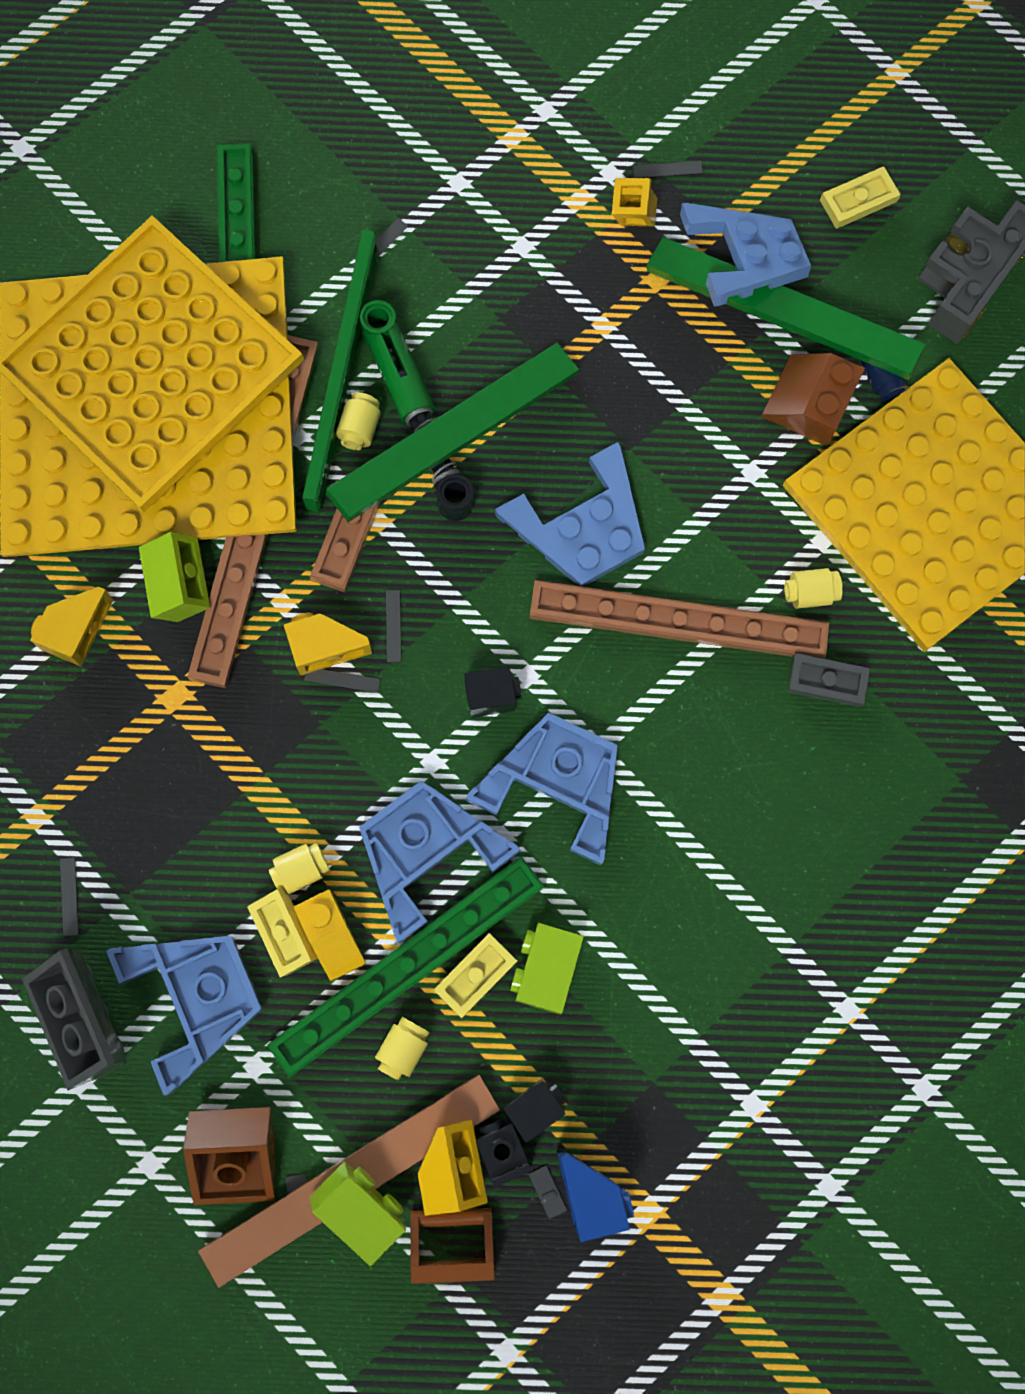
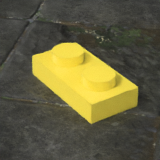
M883 166L822 193L820 202L837 229L896 203L901 194Z
M285 888L277 889L247 906L280 978L318 959Z
M489 933L434 991L462 1019L515 965L517 960Z

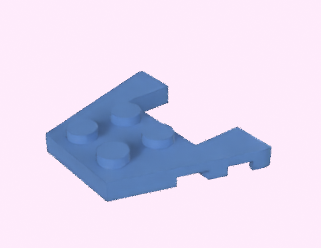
M682 203L680 217L687 235L722 233L737 268V271L708 273L706 286L714 306L726 304L727 299L738 295L741 299L751 296L754 289L766 285L773 289L808 277L811 264L791 219Z
M618 442L589 458L590 466L606 491L545 525L541 523L524 493L495 509V515L502 523H507L518 533L521 539L527 544L530 543L545 555L547 561L577 586L584 587L640 556L645 550L622 450Z
M548 712L515 748L468 793L466 801L497 816L513 782L517 781L586 814L570 851L601 866L605 859L618 745Z
M423 781L418 782L359 826L395 939L399 944L428 923L404 891L410 884L466 842H470L492 873L521 851L512 841H508L499 835L491 827L465 812L460 806Z
M233 936L147 944L125 948L119 947L106 951L119 984H125L159 968L189 1044L150 1062L164 1096L173 1093L263 1010Z

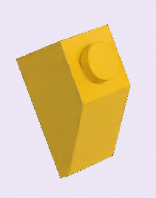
M95 587L47 606L43 615H39L32 625L30 641L44 652L82 666L111 607L113 598L105 589Z
M302 613L294 616L290 623L284 624L300 676L372 654L368 637L322 614Z
M329 889L293 907L309 943L330 981L366 964L336 898Z
M472 1120L439 1127L434 1135L418 1172L425 1216L460 1212L488 1203Z

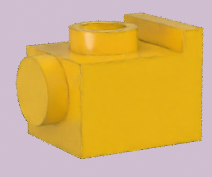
M615 178L612 215L620 226H655L658 198L651 189L652 180L650 178Z

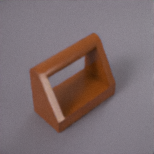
M492 1207L470 1208L460 1212L425 1216L424 1210L411 1211V1284L494 1280ZM484 1225L485 1258L420 1261V1228Z

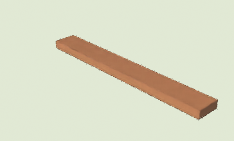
M539 580L534 582L529 619L790 657L797 653L822 659L826 658L829 622Z
M478 1074L205 1245L198 1252L219 1288L322 1223L312 1213L309 1196L344 1161L354 1170L358 1167L364 1169L374 1180L376 1185L373 1188L376 1189L424 1159L439 1127L472 1120L474 1127L500 1111Z

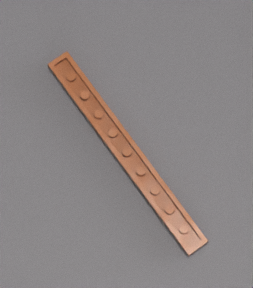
M288 335V341L303 354L305 359L290 373L292 438L294 442L319 346L318 342ZM268 534L241 535L238 537L226 536L209 597L210 608L205 611L187 677L189 680L227 688Z

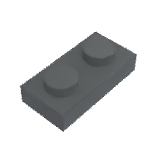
M796 653L792 659L787 693L862 707L865 703L870 668Z

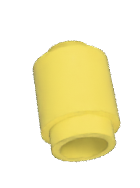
M353 393L351 399L346 401L336 431V436L341 440V444L351 450H361L362 447H369L371 445L381 411L378 409L380 402L373 396L365 393Z
M828 568L792 572L790 580H785L784 583L785 597L787 602L793 603L795 609L832 605L833 601H840L842 598L840 574L838 571H830Z
M306 843L272 859L275 867L269 869L276 888H285L288 894L323 879L322 874L330 871L318 843L308 846Z
M402 1017L398 1025L393 1024L375 1056L376 1059L381 1061L378 1069L398 1081L402 1074L410 1077L428 1045L425 1040L430 1032Z

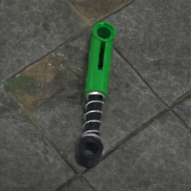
M370 301L361 309L359 316L363 339L371 350L402 423L412 427L414 432L435 420V418L431 417L435 411V406L396 321L395 310L385 301ZM379 321L386 323V325L382 328H374L371 326L373 323ZM389 346L399 366L398 369L396 368L394 361L390 355V352L387 348ZM450 458L431 469L433 473V489L437 496L438 510L441 515L451 521H460L468 517L473 510L474 490L469 479L453 467L456 463L451 462ZM456 492L462 494L465 498L459 503H451L446 497Z

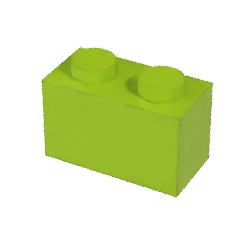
M169 532L139 547L151 618L180 622L210 608L197 537Z
M541 923L537 924L535 932L527 930L521 953L528 954L524 970L516 968L510 991L517 993L515 1002L561 1015L584 936Z
M344 1161L309 1196L312 1213L371 1267L406 1231L401 1215L404 1210L390 1194L387 1193L383 1197L373 1188L376 1184L364 1169L358 1167L354 1170Z

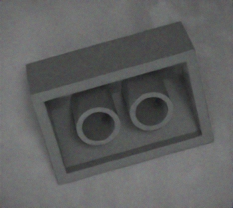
M71 949L60 950L22 979L67 1090L106 1076L128 1063L124 1055L123 1044L116 1036L108 1017L107 1006L100 998L93 981L92 970L86 964L82 952Z

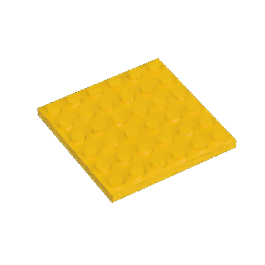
M151 216L0 355V373L129 499L145 512L305 359L295 346L155 217Z
M950 358L786 479L782 485L924 653L1025 574V443Z

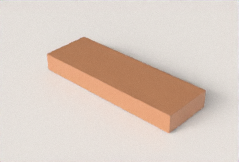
M380 503L350 522H347L339 510L336 509L310 575L312 582L346 593Z

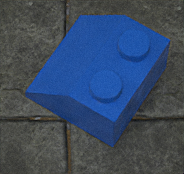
M565 1150L557 1151L575 1233L580 1242L630 1230L628 1219L634 1217V1211L629 1193L625 1192L624 1188L620 1189L613 1180Z

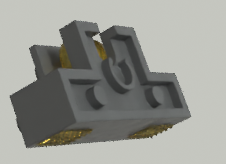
M1016 200L998 226L967 207L950 231L951 234L945 242L942 241L925 265L926 268L917 279L945 297L928 325L957 345L972 330L984 310H986L989 300L1015 264L1020 263L1025 255V205Z

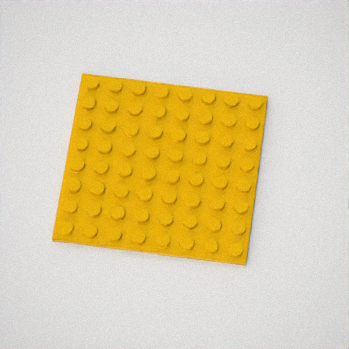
M283 257L206 264L288 340ZM87 275L0 283V355ZM0 373V542L2 557L139 546L169 532L197 537L198 540L226 538V536L238 537L241 535L253 536L297 532L290 374L151 507L143 512Z

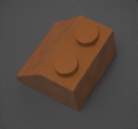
M832 353L791 354L761 417L827 446L837 430L865 368Z
M271 1107L189 1111L183 1152L193 1205L275 1201V1135Z

